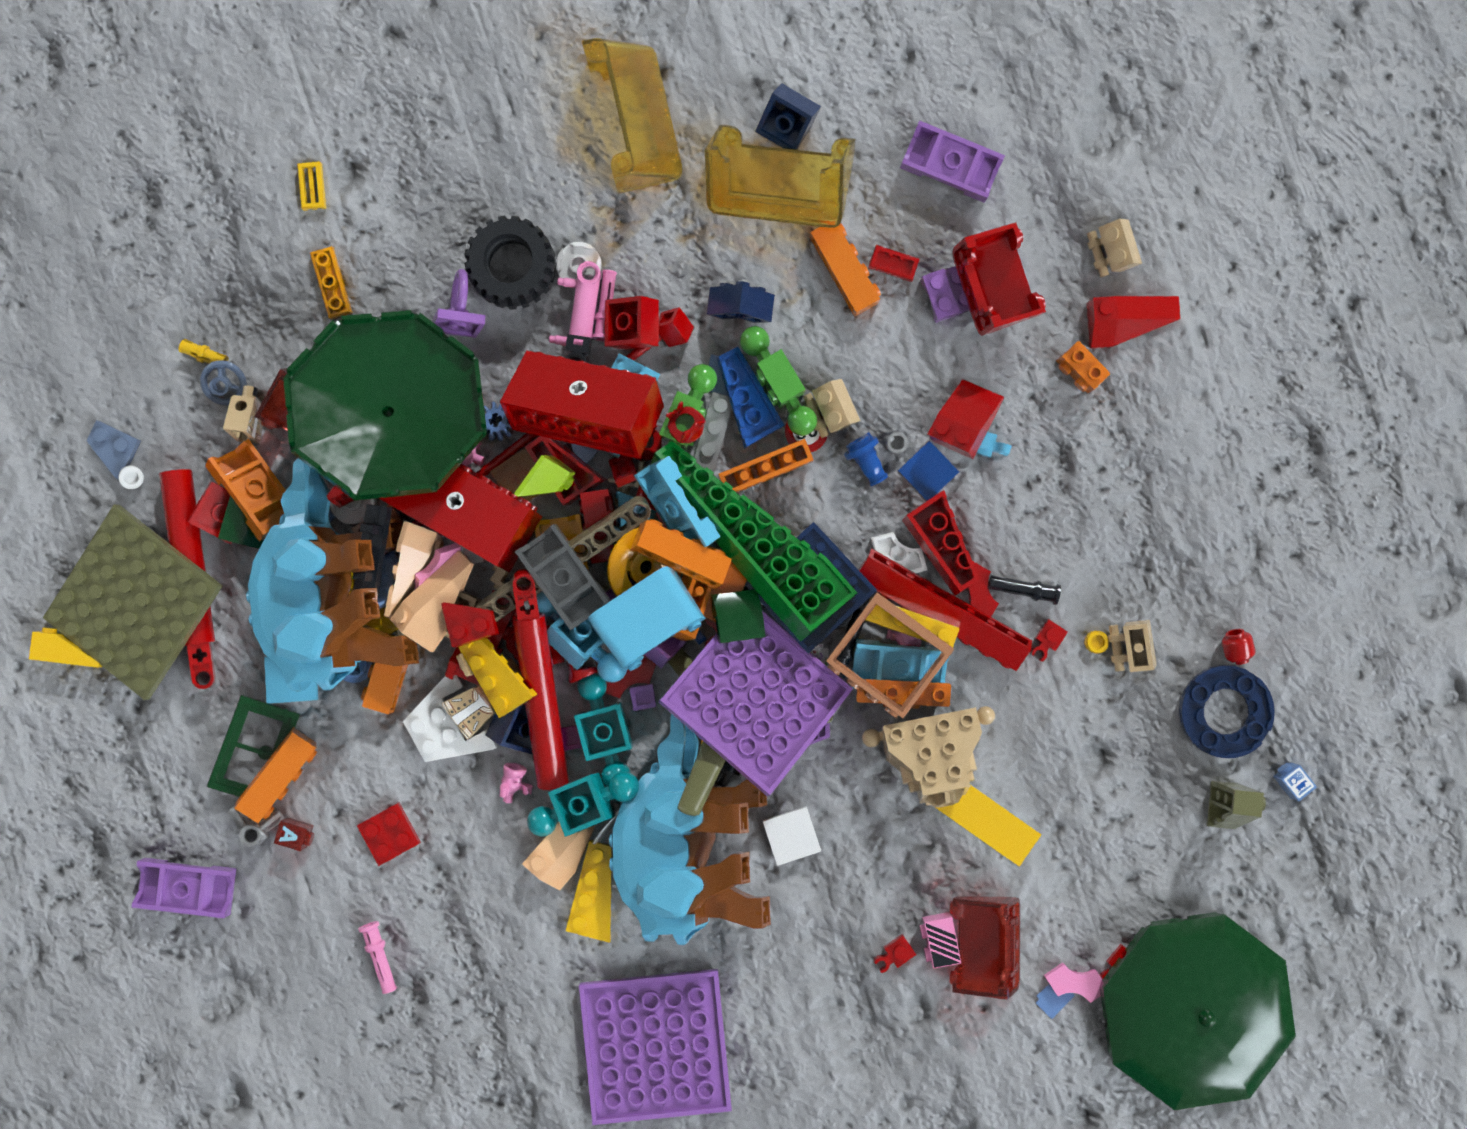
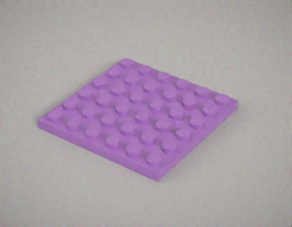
M762 611L765 637L719 643L716 633L659 700V703L768 797L853 689L811 652L808 654L788 632Z
M718 969L579 983L592 1125L732 1111Z

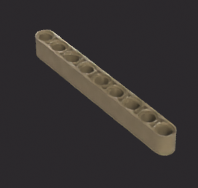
M636 496L571 539L569 542L573 550L577 545H585L587 547L583 553L575 551L583 563L646 521L651 514L648 501L644 497ZM637 505H644L646 507L645 511L640 514L634 513L633 509ZM618 518L626 520V523L621 527L613 524ZM603 531L607 535L604 539L597 540L594 538L596 532ZM522 577L517 580V584L528 586L530 580ZM512 580L479 601L474 607L493 611L496 622L516 609ZM535 581V588H536V595H537L538 593H540V592L542 591V589L539 587V585H538L537 582ZM504 597L509 600V603L500 605L497 603V600Z

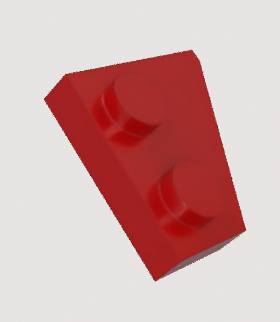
M446 602L441 603L452 647L457 648L499 634L493 611Z

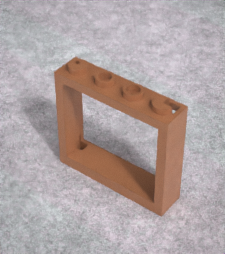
M876 592L827 658L826 662L829 663L827 668L839 676L842 673L848 677L846 682L857 690L861 687L868 693L865 696L876 704L880 701L886 705L885 711L895 718L898 715L904 718L952 654L954 648ZM876 604L941 651L901 706L837 660L839 654Z

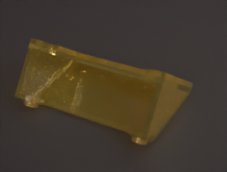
M601 38L583 40L582 44L590 73L596 71L602 76L604 81H611L627 151L616 154L611 161L612 174L618 194L678 180L682 174V163L655 50L647 45Z
M719 125L705 148L707 207L717 215L835 228L839 226L844 216L856 139L838 138L832 145L831 153L743 144L742 133L738 128L730 125Z

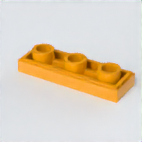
M330 246L310 252L328 318L332 320L353 314L334 248ZM333 279L332 285L328 286L329 280Z

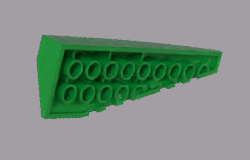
M671 441L655 452L654 456L658 461L670 456L677 464L682 476L676 480V483L683 489L685 497L697 511L699 519L708 516L710 521L715 524L716 531L720 535L715 541L800 642L857 594L855 589L827 557L821 553L817 555L815 551L809 548L811 545L793 536L791 530L786 526L782 527L773 521L774 517L746 496H740L732 490L733 486L726 481L723 483L713 475V471L699 465L693 456L676 443Z

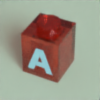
M287 817L280 821L274 844L302 851L312 844L314 825Z

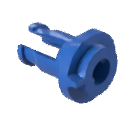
M868 432L846 446L847 451L844 453L846 460L854 458L856 464H859L862 472L870 481V486H874L888 478V474L884 472L874 448L879 441L876 436L873 437Z

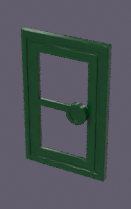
M241 695L206 787L240 797L248 785L224 778L235 747L257 753L263 760L269 759L291 729L296 727L300 713ZM249 711L283 722L273 750L268 745H263L258 749L237 742Z

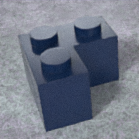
M737 281L736 285L720 283V286L710 287L707 315L720 319L739 318L752 323L772 322L775 295L766 292V289L763 287H750V283L744 281Z

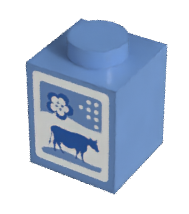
M1295 763L1282 765L1278 768V773L1273 776L1289 798L1296 801L1302 800L1317 788L1303 768Z

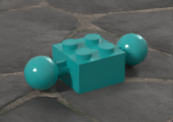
M596 672L578 680V692L584 699L589 700L591 710L577 713L574 715L586 761L600 757L605 759L606 766L602 770L601 778L603 784L607 787L612 777L617 773H631L629 767L619 761L617 753L632 749L633 742L622 701L607 706L604 705L602 697L607 690V682Z
M619 772L612 777L609 786L604 787L600 774L595 773L548 792L554 809L545 806L534 808L528 815L527 826L534 835L543 837L551 834L555 830L557 823L560 822L566 837L615 817L610 800L615 799L620 802L633 800L639 791L638 779L630 772Z

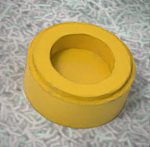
M1094 630L1089 632L1084 639L1086 649L1096 654L1105 652L1109 646L1108 636L1102 631Z

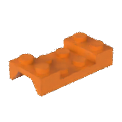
M249 439L241 443L235 450L219 458H208L205 465L217 484H223L248 519L246 524L259 542L265 539L271 527L279 525L280 517L284 514L281 498L286 491Z

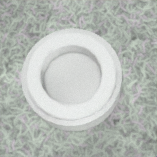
M129 465L120 470L119 482L123 487L136 489L143 483L144 476L138 467Z

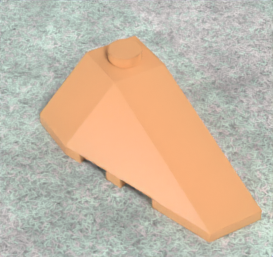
M404 521L396 552H400L399 562L397 565H393L392 570L395 584H392L389 588L384 616L388 619H391L403 600L415 590V574L429 565L436 549L444 546L443 538L438 533Z
M458 550L403 600L390 619L402 634L428 651L434 652L448 631L441 603L455 604L459 592L463 591L474 564L462 551Z
M558 822L555 830L539 843L522 865L539 880L561 890L575 874L595 825L565 837L560 822Z

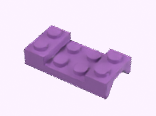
M919 120L900 169L920 177L925 175L964 191V195L985 203L1005 155Z
M955 266L922 276L920 281L930 299L935 323L970 311Z
M142 858L137 861V867L141 872L139 890L132 902L131 908L226 918L231 915L236 868L178 864L154 858Z

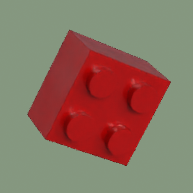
M634 296L605 300V347L621 350L658 347V299Z

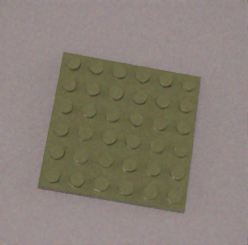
M114 504L44 614L43 619L98 661L101 666L143 700H149L223 585L121 505Z

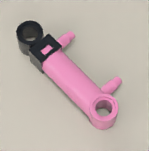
M585 261L579 265L577 279L558 278V285L575 288L570 329L567 337L559 335L549 336L550 343L566 346L565 350L571 352L565 357L566 359L579 358L587 363L588 361L584 354L590 355L594 318L599 285L602 278L599 267L591 261ZM588 268L594 269L596 273L595 277L591 280H586L583 277L584 271Z

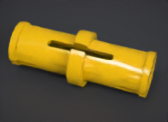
M185 338L179 344L178 351L180 353L192 356L200 363L206 362L210 364L214 361L229 360L227 355L215 352L207 345L201 346Z

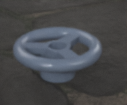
M224 360L208 364L203 369L200 377V385L206 397L212 402L224 406L229 405L231 398L223 399L217 396L225 395L228 391L236 393L237 396H242L243 386H247L246 377L242 370L235 364ZM217 368L218 376L212 379L208 386V375ZM225 368L230 369L237 375L240 386L231 383L230 379L226 376ZM220 381L225 384V387L220 385Z

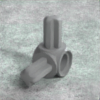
M234 807L228 811L229 816L239 828L237 833L241 843L245 846L261 844L269 837L268 832L285 820L279 810H275L267 819H263L259 823L251 821L250 818L234 809ZM251 829L257 832V839L254 842L248 837Z

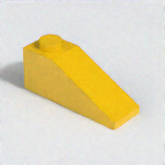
M42 627V631H32L29 652L30 660L96 668L103 667L62 633H57L56 628Z

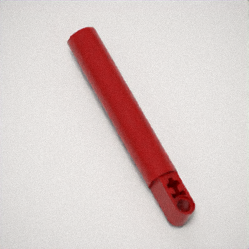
M179 469L160 472L159 479L168 543L206 572L200 528L187 522L197 505L192 470ZM211 605L185 644L188 651L191 680L193 685L199 689L211 687L216 680L211 642H216ZM200 648L202 652L207 653V657H203V662H200V659L194 656L199 652L198 649ZM202 671L210 675V681L206 685L200 684L197 680L198 674Z
M520 569L514 573L512 579L517 616L513 617L512 620L520 674L524 679L523 683L538 694L525 702L536 781L539 789L554 790L567 785L569 779L545 614L539 612L534 578L528 570ZM526 577L530 580V584L526 587H521L517 584V580ZM524 601H529L530 609H525Z

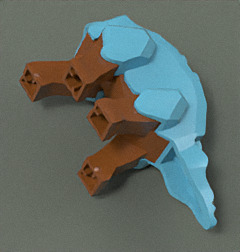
M299 458L293 463L292 483L281 498L284 514L280 517L279 525L271 527L253 560L248 583L249 590L246 593V599L251 607L249 623L253 627V632L263 653L280 668L286 685L290 690L296 692L307 689L310 683L314 681L323 690H331L347 675L352 673L357 663L361 661L392 666L419 663L418 647L415 641L407 636H394L365 625L372 619L380 618L377 588L355 589L350 593L352 585L351 573L375 570L371 540H361L362 532L339 534L331 527L328 516L331 502L326 496L330 490L322 476ZM390 519L385 553L396 550L403 526L402 520Z
M671 714L670 733L657 749L659 762L653 763L650 773L644 774L638 781L639 791L636 797L629 802L621 804L613 827V833L609 837L610 847L613 848V857L610 859L609 866L613 872L622 901L638 918L642 936L648 942H654L659 935L673 934L678 945H685L697 931L708 924L709 917L721 918L753 929H763L771 925L770 896H753L734 887L737 884L750 883V852L734 853L720 863L706 866L716 839V833H749L748 809L767 806V796L746 779L736 787H713L701 813L697 816L686 815L679 811L677 807L696 760L699 741L697 735L673 714Z

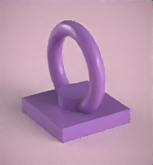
M459 269L455 274L450 308L448 310L438 308L432 322L442 328L445 334L476 338L485 325V315L469 313L466 310L468 275L464 269Z

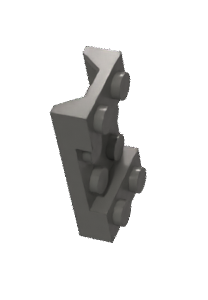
M557 524L551 525L543 534L515 551L570 630L576 628L587 620L593 612L611 601L575 553L570 542Z

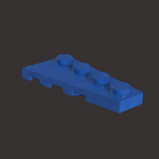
M737 346L717 358L718 365L745 449L783 428L785 425L739 347Z

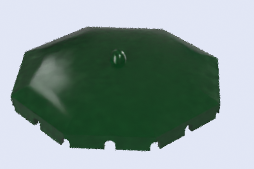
M411 310L381 312L379 317H373L372 313L341 316V319L336 322L332 320L313 340L312 348L310 350L306 348L286 369L287 374L285 378L283 377L285 404L288 413L286 415L288 441L291 453L354 501L437 492L487 434L479 361L475 357L474 352L451 335L450 337L446 336L442 328L423 314H414Z
M1217 912L1187 916V919L1172 918L1152 921L1147 927L1144 928L1142 926L1125 949L1127 951L1125 957L1122 959L1119 957L1103 978V986L1100 989L1103 1017L1107 1023L1105 1032L1108 1054L1112 1064L1173 1110L1250 1099L1296 1037L1286 960L1228 916Z

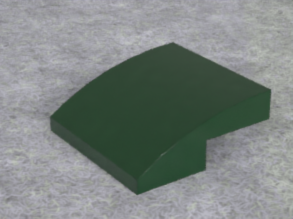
M230 495L218 539L260 549L264 541L263 539L259 542L246 524L248 519Z
M755 589L711 594L713 618L716 619L719 643L765 637L761 603L758 592Z

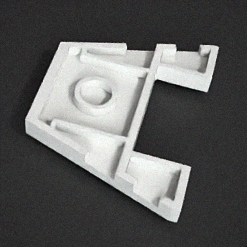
M456 675L453 680L444 677L403 721L425 762L493 750L498 747L496 742L485 736L487 730L466 740L461 730L443 707L442 703L445 702V697L465 687L461 678Z

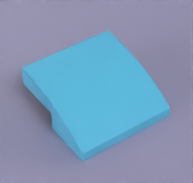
M264 657L267 703L319 700L318 685L315 681L311 682L309 687L303 691H292L286 685L280 668L270 658Z

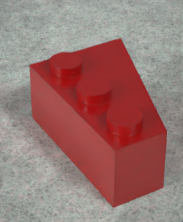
M540 436L525 446L535 464L541 455L555 456L576 472L572 477L574 482L568 490L555 493L563 506L572 504L581 498L580 493L590 492L607 480L558 440Z
M609 489L580 493V512L584 515L585 523H582L583 531L614 511L612 492ZM599 531L595 533L594 538L602 540L607 534ZM611 544L591 557V564L608 562L611 549L615 545Z

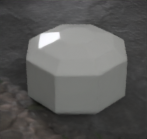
M892 432L886 438V449L891 454H902L908 448V438L902 432Z

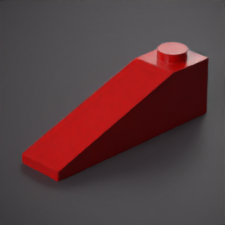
M1179 296L1093 297L1086 303L1090 348L1114 347L1181 319Z

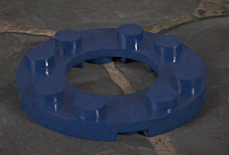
M1230 665L1214 666L1198 673L1184 689L1179 705L1180 722L1187 738L1201 751L1219 758H1238L1255 751L1263 744L1262 741L1268 732L1271 731L1275 716L1274 702L1265 683L1248 670ZM1221 689L1237 691L1245 699L1248 706V716L1245 724L1238 731L1231 734L1215 732L1207 724L1204 717L1206 701L1214 692Z

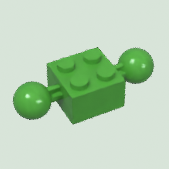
M751 326L745 329L740 337L741 348L746 354L756 356L759 362L757 363L755 376L761 386L765 385L768 389L767 396L772 405H777L779 409L786 406L789 411L788 426L794 434L805 436L812 433L817 425V416L811 408L801 406L798 401L804 395L806 389L784 352L780 349L774 354H770L768 350L770 343L769 335L763 328Z
M698 364L688 373L687 380L691 388L689 394L686 395L677 391L669 412L677 409L678 404L682 401L683 407H692L698 410L705 418L707 412L701 399L703 394L709 393L715 388L717 374L711 366ZM689 414L679 416L676 420L677 429L682 432L689 430L695 423L694 418ZM666 417L659 433L660 438L668 443L673 441L679 447L686 450L688 445L693 446L694 442L679 443L673 438L668 429L669 418ZM653 456L651 464L658 461L655 456Z

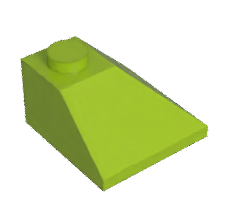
M541 455L514 494L517 497L568 490L574 482L572 477L576 472L555 456Z

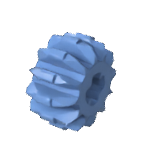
M491 402V410L484 406V411L487 412L485 414L486 435L489 434V439L493 441L497 435L498 440L503 441V433L511 437L512 434L508 431L511 426L501 404L497 408V404ZM496 417L502 419L498 427L492 423L496 421Z

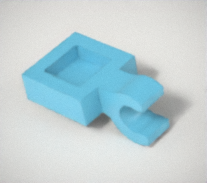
M987 432L976 454L988 458L991 457L992 452L1008 456L1012 446L996 442L998 435Z

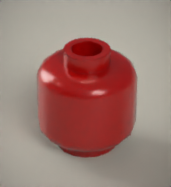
M1244 629L1228 631L1221 641L1226 659L1230 662H1235L1237 665L1248 663L1249 659L1256 653L1252 635L1244 631Z

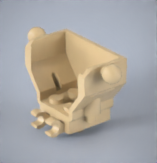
M983 706L978 711L975 707L884 725L880 732L875 729H867L862 735V741L867 747H875L882 741L886 761L901 772L903 785L909 786L910 793L917 792L920 803L934 807L950 806L958 803L962 795H966L970 788V781L975 780L973 771L977 770L973 750L982 734L980 723L983 725L991 724L995 719V712L992 708Z

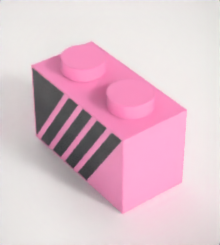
M946 912L922 917L923 924L919 925L922 939H926L927 947L924 948L926 962H930L933 968L960 964L961 959L951 914Z

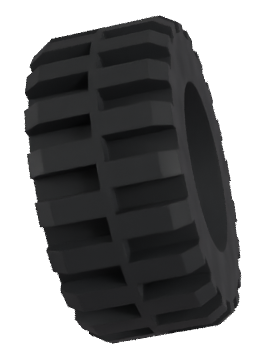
M505 215L498 216L499 221L496 222L490 219L486 221L487 226L482 229L479 226L475 230L477 233L476 237H470L468 241L470 248L465 249L464 256L467 262L464 265L468 273V279L486 301L494 303L497 307L504 308L506 306L510 310L517 309V306L529 307L530 302L535 301L537 303L540 301V295L543 292L547 294L550 290V282H554V270H556L554 250L543 231L527 219L521 220L519 216L513 215L511 219H507ZM507 244L524 245L532 256V265L529 272L516 282L503 283L498 281L490 270V262L494 253Z

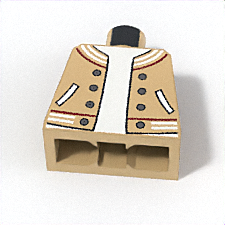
M243 386L242 396H231L223 429L236 441L244 442L249 439L251 443L260 444L264 406L256 399L258 391L256 387Z
M475 687L442 703L467 740L473 737L495 715L492 705L488 706L475 691Z

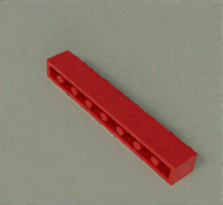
M872 548L858 569L885 599L895 601L901 608L960 628L957 634L960 642L967 646L975 647L982 655L994 658L1007 669L1011 668L1017 671L1031 652L1032 640Z

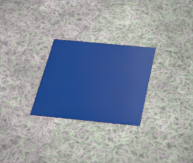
M930 441L898 470L927 501L933 498L959 473Z

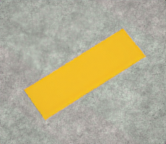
M970 785L966 795H962L958 803L945 807H935L1019 867L1042 835L972 785Z

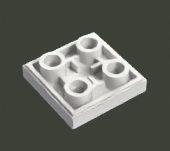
M807 806L763 820L777 866L821 852Z

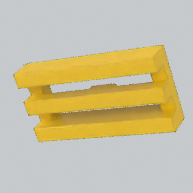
M320 161L298 163L301 209L303 211H308V209L317 210V208L326 209L322 163ZM314 167H316V177H317V188H318V198H319V202H317V200H316V190H315V180H314V169H313ZM305 168H308L311 203L307 202Z

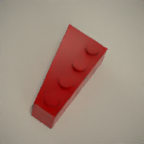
M943 490L907 514L902 519V522L954 596L978 581L979 577L969 551L966 550L963 536L957 527L952 508L950 509L946 493Z

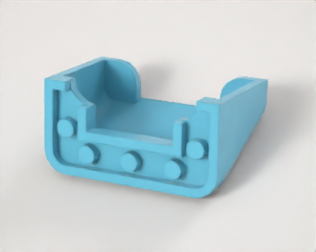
M668 566L655 571L588 617L591 625L624 670L629 669L630 671L642 665L641 660L644 658V654L681 630L688 629L690 632L696 630L702 625L701 621L706 619L678 573Z

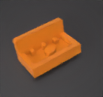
M1077 341L1056 360L1061 372L1065 375H1070L1075 380V386L1082 392L1090 393L1095 390L1110 375V372L1080 341Z

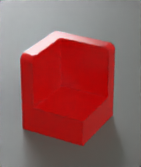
M678 307L661 312L659 316V335L668 347L688 342L694 326L681 308Z

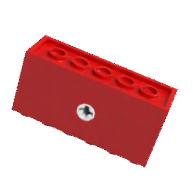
M526 350L500 400L512 430L637 459L641 458L664 408L655 377Z
M463 464L459 465L437 492L379 498L509 573L519 558L515 551L527 544L542 518L536 512L538 508L532 505V503L522 497H517L511 491L498 486L490 479L475 473Z

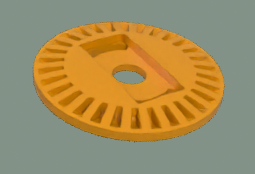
M638 528L623 535L614 546L609 557L608 580L616 596L633 587L629 581L627 571H629L630 578L635 583H639L655 571L666 567L630 550ZM649 560L652 564L651 570L643 574L640 566L642 562Z

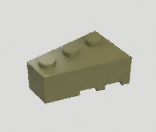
M1211 781L1207 827L1236 829L1261 818L1262 811L1265 810L1266 806L1264 793L1239 783Z

